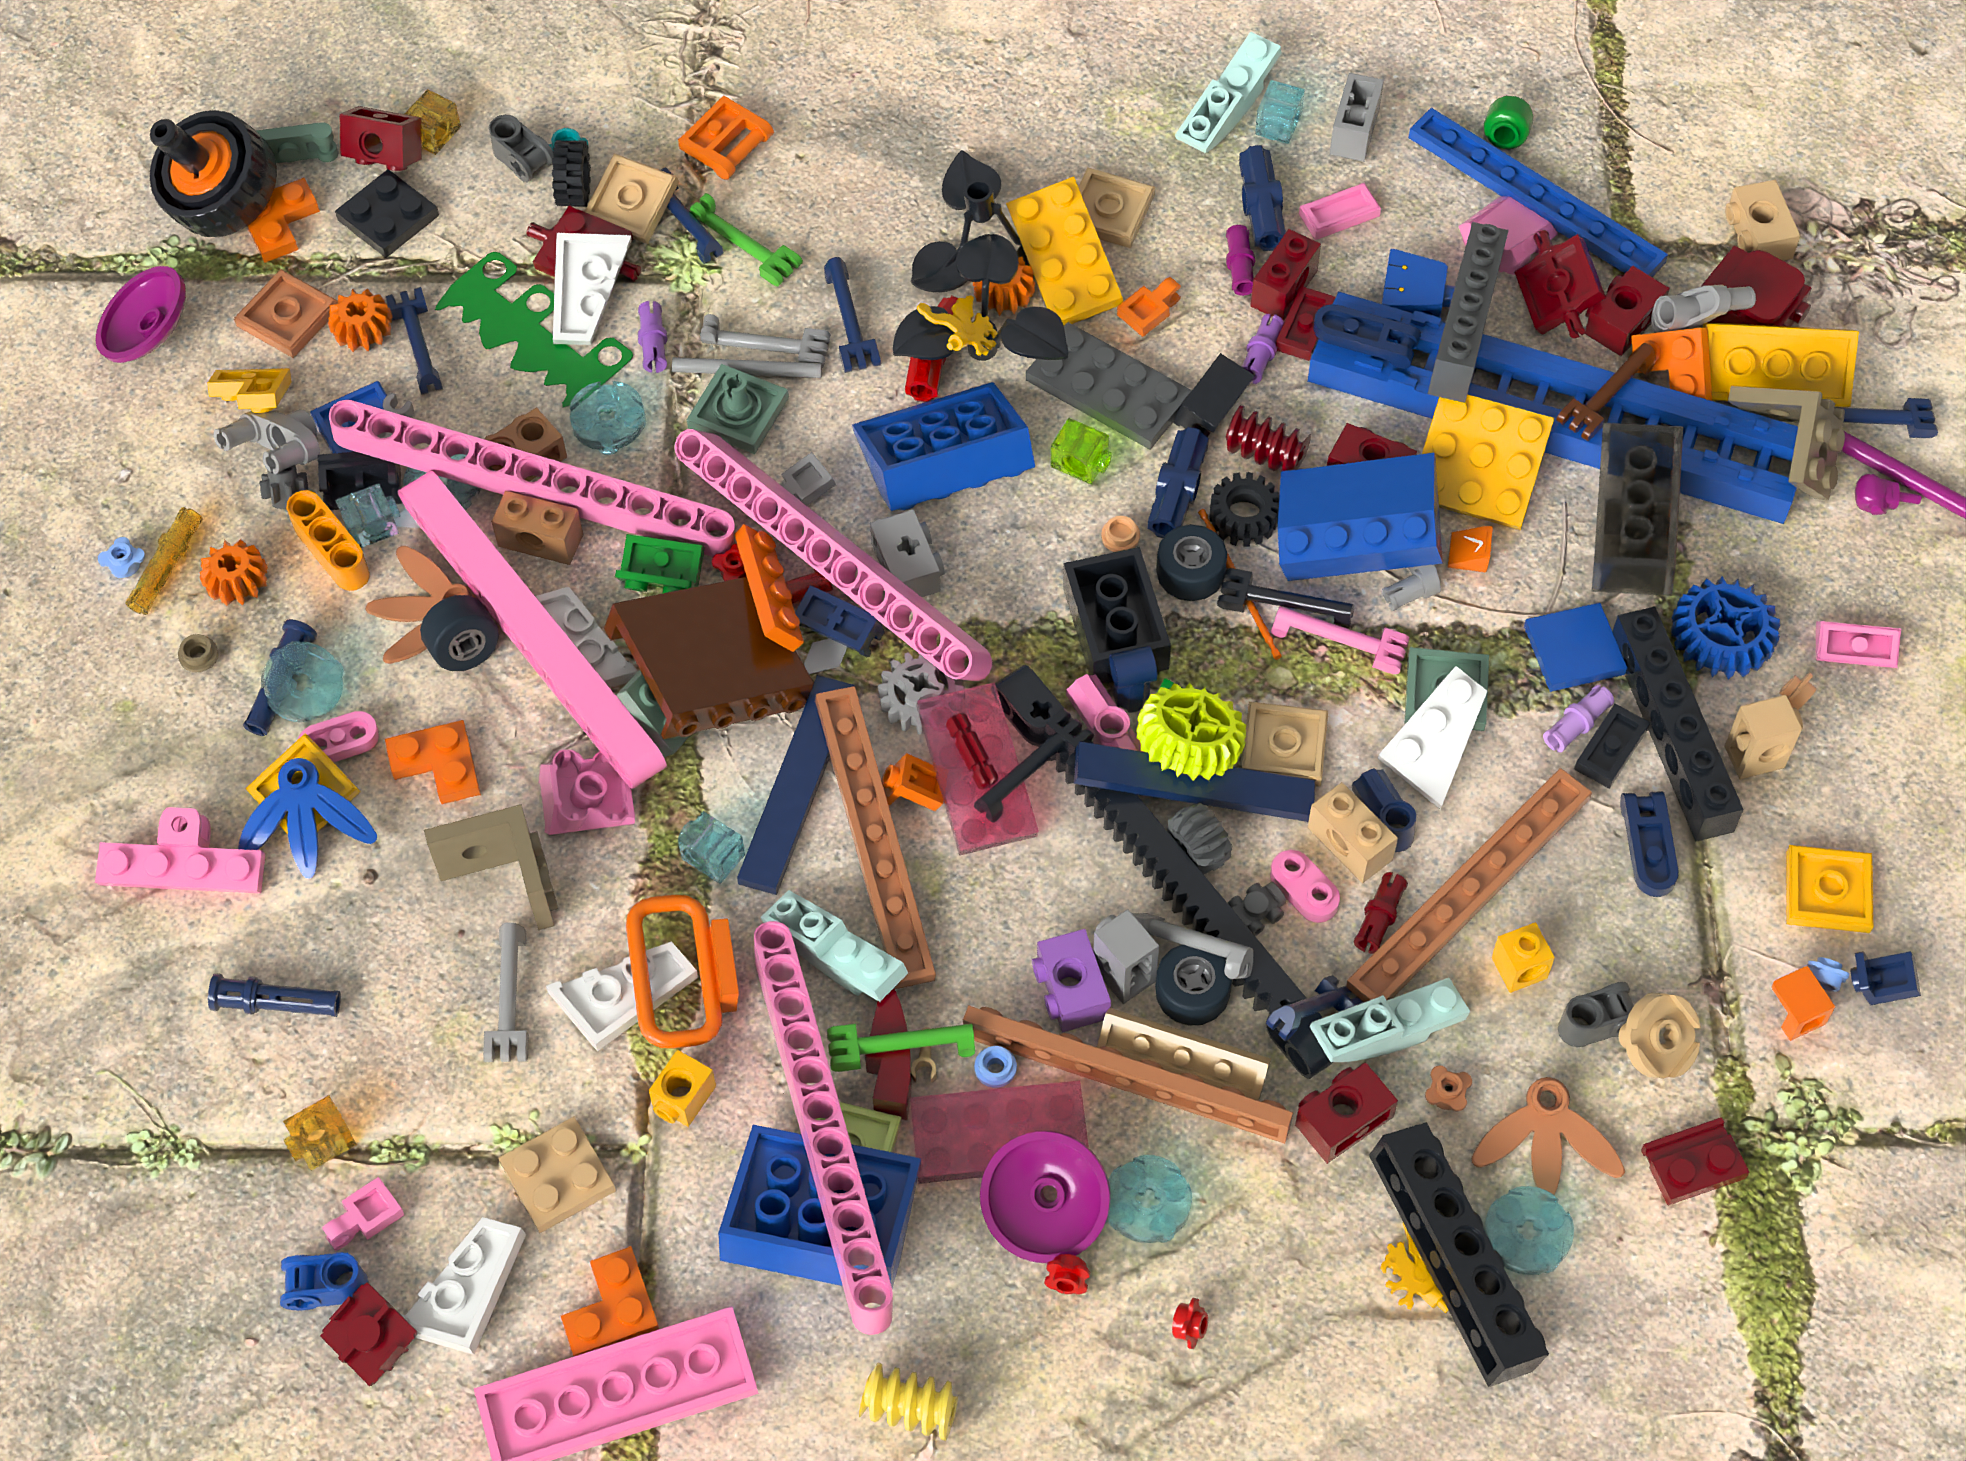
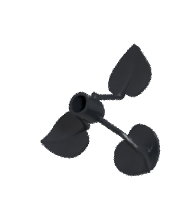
M963 150L957 154L950 164L942 183L944 202L955 210L966 209L961 243L956 250L948 242H933L925 245L916 254L912 264L911 284L924 291L948 292L961 287L968 281L957 271V253L968 242L971 222L985 223L994 214L997 215L1012 241L1016 245H1020L1017 249L1018 258L1023 257L1025 265L1030 266L1019 236L1002 212L1001 204L995 203L994 199L998 196L1002 185L1000 176L993 168L974 159Z
M985 234L968 241L960 248L956 256L957 271L964 279L971 282L983 281L982 317L988 316L990 282L1007 284L1015 277L1018 271L1019 262L1015 247L1008 239L998 234ZM929 306L931 308L932 313L948 314V312L941 307ZM1044 307L1022 309L1017 314L1016 320L1006 319L995 338H992L991 334L985 337L987 340L996 341L995 347L989 350L987 356L983 354L978 356L975 347L968 345L969 355L979 361L993 358L997 353V348L1001 346V341L1004 347L1019 356L1041 360H1063L1068 358V347L1063 322L1054 311ZM916 309L903 319L896 330L893 341V355L908 356L921 360H939L949 357L955 352V350L947 348L948 340L954 332L945 325L933 324ZM989 320V322L993 325V329L997 331L995 324L991 320Z

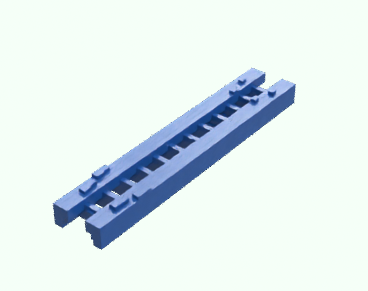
M1338 291L1333 305L1344 306L1418 328L1421 332V337L1417 347L1412 349L1429 353L1428 360L1424 369L1412 365L1402 369L1393 366L1389 360L1328 344L1319 339L1310 359L1307 382L1433 419L1439 397L1427 393L1445 323L1441 322L1442 318L1416 310L1414 313H1410ZM1482 335L1468 395L1554 418L1544 453L1677 492L1682 441L1681 494L1781 524L1785 523L1797 487L1788 482L1789 477L1769 472L1768 469L1772 456L1792 462L1798 426L1631 378L1605 405V407L1612 408L1607 423H1603V427L1590 441H1586L1581 437L1587 427L1586 424L1577 433H1574L1569 429L1571 422L1575 418L1574 416L1564 425L1556 421L1561 409L1544 405L1548 392L1551 390L1575 397L1577 401L1584 405L1585 401H1589L1615 372L1489 335ZM1388 338L1389 342L1398 344L1397 340ZM1480 369L1501 375L1497 390L1473 384L1472 381L1476 370ZM1513 379L1538 386L1533 401L1508 394ZM1625 412L1646 418L1642 433L1620 427ZM1661 423L1683 429L1679 444L1657 438ZM1698 434L1720 440L1717 452L1705 449V452L1693 449ZM1735 445L1757 451L1753 466L1731 460Z

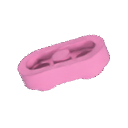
M354 711L305 728L298 737L299 739L306 733L319 747L326 746V749L323 750L333 762H337L371 750L378 742L379 730L374 718L370 714L363 711ZM357 734H365L359 739H353Z
M1286 850L1276 855L1272 861L1270 878L1279 887L1286 899L1309 921L1321 923L1332 919L1338 911L1340 894L1337 887L1304 853L1297 850ZM1295 865L1299 870L1291 872L1285 866ZM1316 893H1321L1326 897V899L1319 901L1316 900L1312 895Z

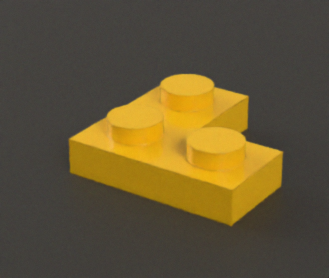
M290 368L215 370L207 385L209 397H221L225 401L237 400L238 409H251L254 413H265L277 408L292 381Z

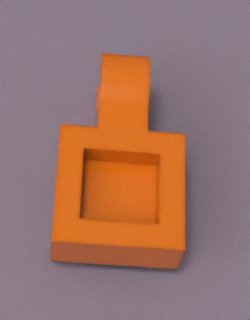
M1168 277L1152 292L1143 286L1117 306V316L1144 337L1170 316V307L1174 306L1181 299V296L1176 293L1181 288V285L1173 278Z

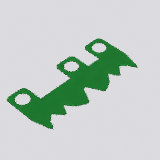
M490 252L457 279L435 307V310H442L448 306H462L463 323L481 319L479 335L485 349L517 341L518 347L510 363V368L530 373L548 370L544 385H566L567 396L562 402L563 407H567L594 393L633 357L632 351L614 338H605L584 357L566 344H553V334L539 323L554 311V293L545 286L536 284L513 303L509 302L495 290L516 273L517 267L499 252ZM493 260L503 262L506 266L505 274L497 279L487 278L483 274V267L486 263ZM543 293L549 297L550 305L544 311L534 312L527 307V299L533 294ZM605 347H616L621 351L622 358L617 364L606 366L599 362V352Z

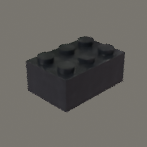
M1140 547L1064 563L1063 590L1089 675L1096 674L1102 684L1113 682L1109 655L1145 646H1150L1152 649L1157 672L1169 670L1171 643Z

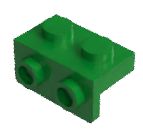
M626 534L621 570H616L615 578L625 582V589L647 592L648 586L663 588L662 594L698 587L705 547L697 544Z

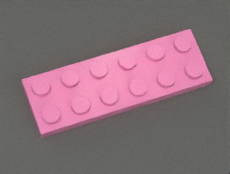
M732 1306L474 1388L492 1461H552L759 1394Z

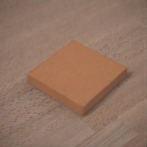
M280 269L234 317V321L240 329L294 358L329 321V305L338 304V302L329 295Z

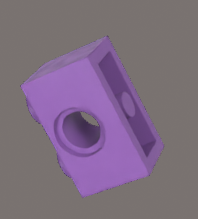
M1082 929L1037 942V958L1032 959V967L1037 982H1045L1049 995L1044 996V1001L1050 1019H1058L1062 1033L1104 1021L1107 1010L1111 1008V1000L1086 930ZM1072 977L1077 979L1079 983L1074 986H1066L1060 981L1064 978Z

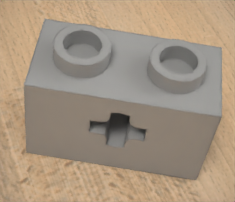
M1354 73L1348 74L1333 125L1329 155L1365 162L1380 109L1383 79Z
M914 509L870 522L871 544L880 565L921 597L941 591L940 576L945 575L944 565L938 552L932 554L929 544H932L929 528L926 522L919 523Z
M1128 909L1117 917L1110 915L1102 920L1094 932L1093 952L1104 982L1122 1004H1125L1156 982L1159 945Z

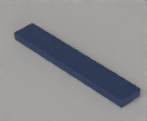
M819 675L816 676L737 876L738 885L777 895L830 759V753L815 702L816 694L855 685Z
M1080 741L1076 747L1074 784L1194 804L1201 803L1207 806L1309 822L1311 805L1315 800V780L1233 767V769L1226 770L1223 776L1214 774L1210 780H1207L1203 776L1198 775L1193 781L1188 774L1182 773L1177 777L1176 771L1172 769L1162 771L1161 763L1149 762V753Z

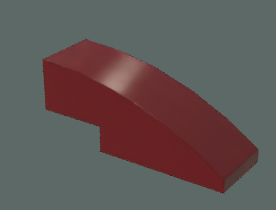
M894 988L881 1002H877L870 1036L908 1032L902 1006ZM910 1049L865 1054L867 1073L878 1075L872 1097L873 1109L899 1116L901 1120H908L912 1090Z

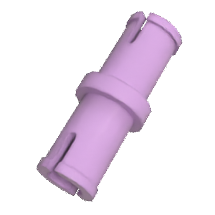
M1596 685L1580 702L1570 704L1565 709L1564 716L1554 726L1544 732L1543 738L1548 747L1553 751L1557 749V752H1563L1578 735L1588 733L1593 728L1594 721L1614 704V697L1611 692L1604 686L1601 688L1600 685Z

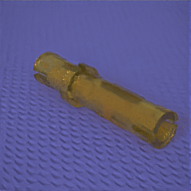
M181 507L167 533H162L158 539L159 546L125 601L126 606L134 612L148 615L176 563L181 557H185L189 551L188 544L203 521L202 516L195 510Z

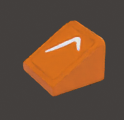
M1482 526L1451 532L1448 568L1487 572L1493 526Z

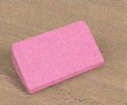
M1816 621V661L1897 668L1901 629Z

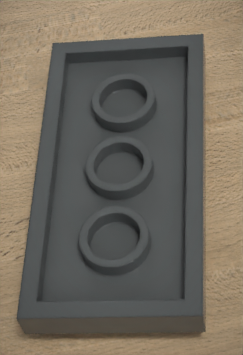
M1067 322L1064 329L1068 347V358L1063 360L1036 359L1026 370V381L1151 450L1173 423L1182 403L1192 390Z

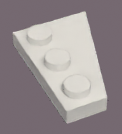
M570 587L535 596L609 688L629 682L638 672L631 662H627L619 652L618 646L614 641H610L609 637L605 635L597 625L595 618Z

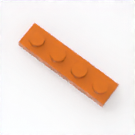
M744 524L734 535L764 636L794 652L804 643L799 628V618L795 614L791 602L792 595L786 586L783 576L784 569L777 557L776 543L766 532H757Z

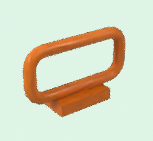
M688 895L654 896L640 900L632 906L627 915L626 931L638 1025L641 1033L649 1043L659 1048L673 1049L708 1043L716 1037L722 1026V1013L737 1011L739 990L728 918L711 920L710 927L705 907L697 899ZM684 911L691 916L693 922L706 1021L703 1026L697 1029L667 1032L659 1029L655 1023L642 924L643 919L652 913Z

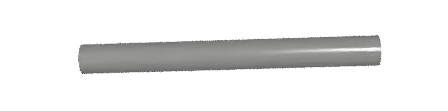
M673 357L672 372L715 374L720 365L723 364L756 376L822 377V363Z

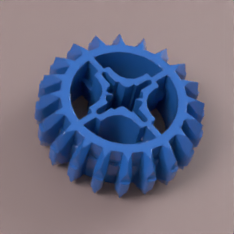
M1722 576L1717 580L1716 585L1706 578L1702 582L1701 587L1693 584L1688 593L1683 594L1679 598L1677 608L1673 611L1671 617L1673 623L1671 636L1676 638L1674 643L1675 650H1685L1683 654L1684 662L1695 660L1696 671L1701 670L1703 667L1709 668L1711 677L1717 675L1718 671H1722L1728 680L1737 671L1744 678L1749 674L1750 669L1758 671L1763 666L1764 661H1768L1772 657L1774 647L1778 644L1780 638L1778 632L1780 619L1774 617L1776 614L1775 606L1766 605V594L1758 596L1754 594V584L1745 589L1740 587L1739 578L1732 584H1727ZM1706 612L1708 618L1705 619L1704 623L1697 625L1695 618L1701 613ZM1753 631L1755 639L1745 644L1743 637H1745L1746 632Z

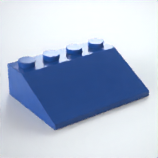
M994 382L852 424L853 432L880 495L890 511L908 510L917 503L930 499H944L953 492L966 488L983 487L989 481L1002 477H1015L1022 474L1025 470L1035 468L1028 426Z
M1435 453L1282 471L1278 512L1279 565L1287 581L1443 564Z
M753 1124L718 1232L720 1261L843 1286L802 1135ZM851 1144L893 1289L904 1246L921 1166V1158ZM826 1154L824 1156L833 1157L836 1154ZM837 1190V1191H834V1192L839 1194V1193H846V1192H848V1191H845V1190ZM855 1227L844 1228V1230L847 1231H855L858 1229ZM862 1264L856 1265L854 1268L866 1269L869 1266Z

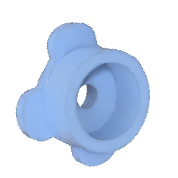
M126 537L115 539L114 544L107 551L101 552L98 555L99 564L103 567H109L111 573L117 578H125L135 574L140 567V563L145 559L144 551L141 548H134Z
M1818 957L1817 962L1808 961L1807 964L1824 990L1838 992L1841 984L1845 983L1850 975L1848 972L1841 970L1842 964L1828 958Z

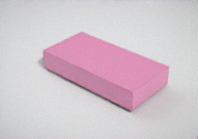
M1365 183L1304 204L1299 208V215L1315 240L1380 217L1381 212L1379 204Z

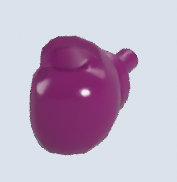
M1875 474L1862 475L1855 485V500L1858 508L1872 515L1886 514L1888 509H1896L1899 502L1921 503V495L1900 492L1898 482L1880 479Z

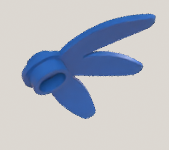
M295 758L286 762L280 769L278 774L280 788L265 798L249 817L242 831L238 849L259 850L275 832L288 811L287 830L291 852L302 875L310 879L316 872L318 861V833L313 808L332 826L358 841L373 844L377 840V834L365 816L351 802L335 791L318 784L319 773L313 763L303 758ZM302 771L303 778L301 782L292 784L291 779L294 773Z

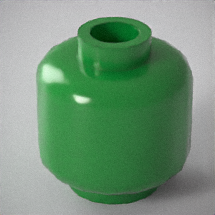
M1506 95L1496 99L1490 105L1484 121V134L1487 140L1493 146L1500 149L1511 150L1521 146L1527 140L1533 124V111L1530 105L1524 99L1517 96Z

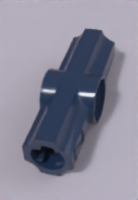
M1262 145L1249 146L1247 150L1239 154L1240 173L1243 181V211L1245 216H1249L1254 246L1261 248L1263 251H1273L1286 233L1282 216V186L1280 180H1275L1270 150L1264 149Z
M1187 427L1184 430H1178L1168 462H1163L1156 485V498L1148 518L1147 528L1155 533L1156 537L1164 538L1171 530L1183 526L1189 504H1194L1201 479L1200 470L1209 443V438L1203 435L1199 429Z

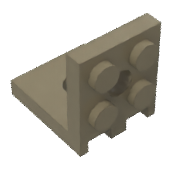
M1731 386L1728 401L1739 409L1778 421L1799 422L1788 482L1814 499L1829 500L1831 489L1836 487L1838 480V470L1835 466L1837 454L1842 450L1845 441V434L1842 429L1845 410L1834 408L1835 403L1830 399H1821L1822 393L1818 391Z
M522 804L424 830L427 845L440 881L519 861L538 930L554 926L551 911L557 910L558 905L550 881L548 866L538 831L530 833Z

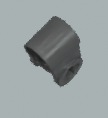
M506 114L499 115L490 122L489 132L494 156L510 168L523 182L530 181L533 178V173L544 164L550 165L554 156L549 144L542 137L529 130L516 117Z
M1613 983L1600 990L1572 998L1567 1004L1558 1024V1033L1561 1039L1570 1046L1585 1047L1608 1038L1619 1037V1030L1627 1022L1628 1015L1634 1007L1628 995L1630 992L1628 983ZM1573 1017L1584 1019L1588 1025L1578 1024Z

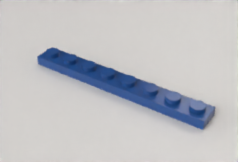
M1430 108L1410 128L1409 139L1500 196L1512 197L1551 222L1555 230L1570 239L1578 234L1585 240L1588 251L1623 273H1626L1632 266H1635L1653 277L1666 263L1667 253L1435 109Z

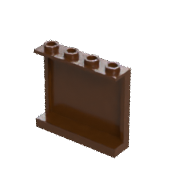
M747 577L613 603L604 627L610 641L624 639L667 720L661 733L663 739L676 736L688 737L699 731L712 728L723 729L734 723L747 720L758 721L766 716L783 712L794 713L804 708L814 685L796 650L792 652L764 636Z

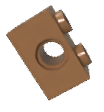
M506 490L491 521L498 547L567 565L571 564L583 537L577 508Z

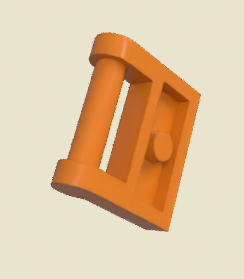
M723 95L678 139L680 150L712 168L721 179L728 180L735 173V167L761 141L766 142L774 134V130L766 120ZM745 128L751 131L726 157L719 154Z

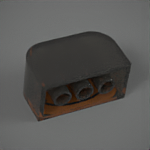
M1603 423L1591 592L1672 596L1676 568L1683 441L1682 426Z

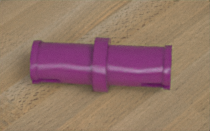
M1233 225L1226 231L1229 251L1226 255V265L1231 270L1232 291L1234 290V293L1237 295L1245 296L1252 293L1253 266L1256 262L1255 254L1250 249V233L1247 227L1244 225Z

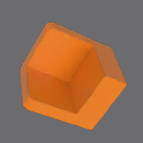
M1808 965L1775 980L1771 986L1788 1012L1781 1028L1790 1041L1826 1025L1835 1009V1005Z

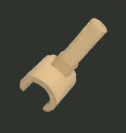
M931 1046L920 1047L919 1058L915 1059L912 1063L911 1073L912 1079L915 1082L917 1081V1070L924 1066L932 1070L931 1083L936 1080V1064L931 1059Z

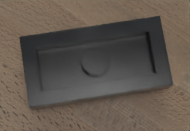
M1614 704L1576 761L1574 770L1610 789L1648 731L1650 722Z

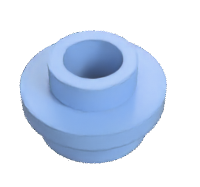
M990 1046L982 1050L976 1057L974 1064L975 1074L978 1080L988 1087H1003L1014 1079L1017 1072V1062L1014 1055L1008 1049L1001 1046ZM992 1064H1000L1003 1070L1000 1073H992L988 1070V1067Z

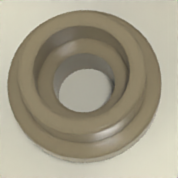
M193 634L181 642L178 650V659L181 666L187 671L203 672L210 669L216 663L219 654L218 648L212 639L201 634ZM204 653L203 655L194 658L196 654Z

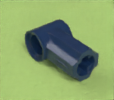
M1145 646L1110 654L1109 663L1114 681L1113 696L1116 706L1126 709L1129 713L1140 711L1150 696L1151 682L1157 681V667L1151 647Z
M1373 768L1362 773L1352 783V791L1398 838L1395 852L1407 850L1414 842L1417 815L1415 809L1409 803L1402 800L1383 769L1376 770ZM1400 824V825H1402V826H1404V827H1403V828H1393V827H1391L1390 825Z

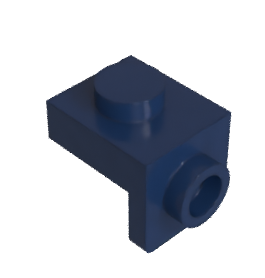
M1864 951L1855 953L1857 967L1850 969L1852 983L1856 993L1862 992L1870 1006L1921 996L1915 957L1911 951L1874 959H1868Z

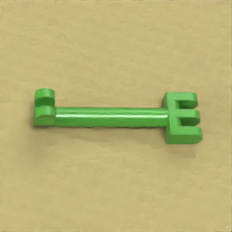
M707 193L700 198V203L695 202L690 207V212L696 219L762 262L763 264L759 267L760 276L774 286L778 287L784 281L782 276L789 277L793 273L792 267L798 268L803 263L802 258L785 245H782L773 253L716 215L715 200Z
M856 1024L833 1026L827 1029V1040L831 1042L828 1045L829 1055L832 1056L830 1066L831 1070L835 1072L861 1069L860 1055L951 1043H957L958 1055L961 1057H970L975 1054L972 1024L857 1038Z

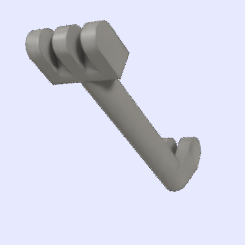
M713 314L705 315L700 333L702 343L799 354V362L822 363V368L825 364L826 359L824 356L827 354V344L831 336L826 330L812 328L804 329L802 339L720 330L719 318Z
M1132 913L1150 935L1227 958L1224 972L1228 978L1241 979L1250 976L1253 967V949L1251 947L1164 922L1165 918L1149 913Z
M504 923L499 928L501 968L498 1031H484L483 1058L485 1063L494 1062L495 1046H500L501 1062L511 1061L512 1046H517L518 1062H527L529 1035L526 1030L515 1031L518 946H526V930L517 923Z

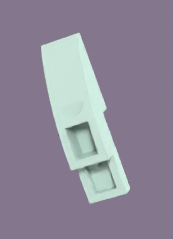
M1250 32L1218 81L1212 79L1175 134L1176 139L1204 153H1208L1219 144L1237 125L1264 89L1263 81L1282 54L1281 46Z
M790 890L760 917L763 923L777 921L785 924L792 934L796 952L826 976L857 996L864 992L881 1002L908 974L902 961L849 932L841 919Z
M1448 977L1390 1000H1386L1384 995L1316 1020L1309 1027L1330 1062H1350L1390 1054L1425 1042L1430 1033L1466 1020L1470 1010Z

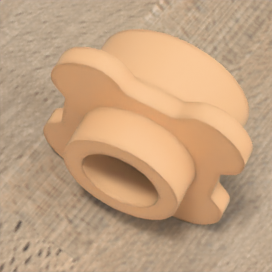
M1809 672L1802 679L1795 675L1780 690L1779 694L1787 695L1792 708L1799 710L1815 693L1817 688L1809 682L1813 675Z

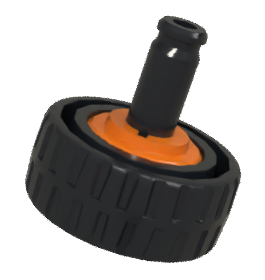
M219 110L198 112L177 124L170 119H161L153 124L149 136L151 142L158 147L150 166V187L157 204L173 220L194 234L204 237H223L245 228L265 209L276 184V160L271 147L250 125L232 113Z

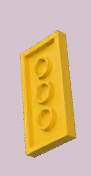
M1074 176L1006 203L1028 262L1034 272V277L1046 308L1054 311L1061 318L1064 326L1067 322L1074 324L1115 308L1124 302Z
M1728 323L1703 324V328L1708 329L1712 400L1728 401L1730 387L1740 386L1818 391L1822 393L1821 399H1830L1835 403V406L1851 407L1859 331Z

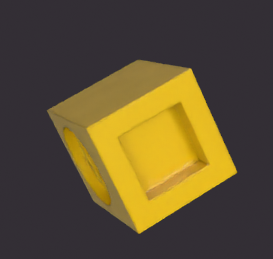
M1536 922L1498 936L1491 957L1510 993L1548 979L1555 959Z
M676 1050L649 1089L654 1112L669 1123H675L677 1120L689 1127L716 1088L713 1069ZM678 1087L690 1088V1091L682 1097L670 1095Z

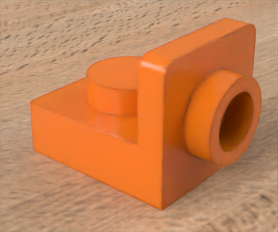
M906 753L895 765L890 764L882 776L881 781L888 805L890 806L901 796L936 811L944 802L948 771Z

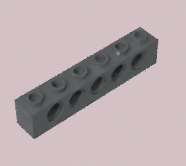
M1475 222L1471 224L1427 393L1429 395L1462 403L1466 401L1509 230L1497 228L1491 224Z

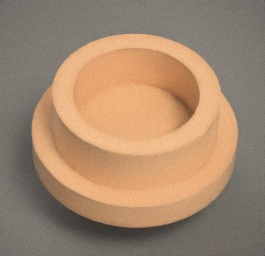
M1115 516L1103 526L1101 539L1104 546L1112 552L1128 550L1138 545L1140 530L1131 518Z

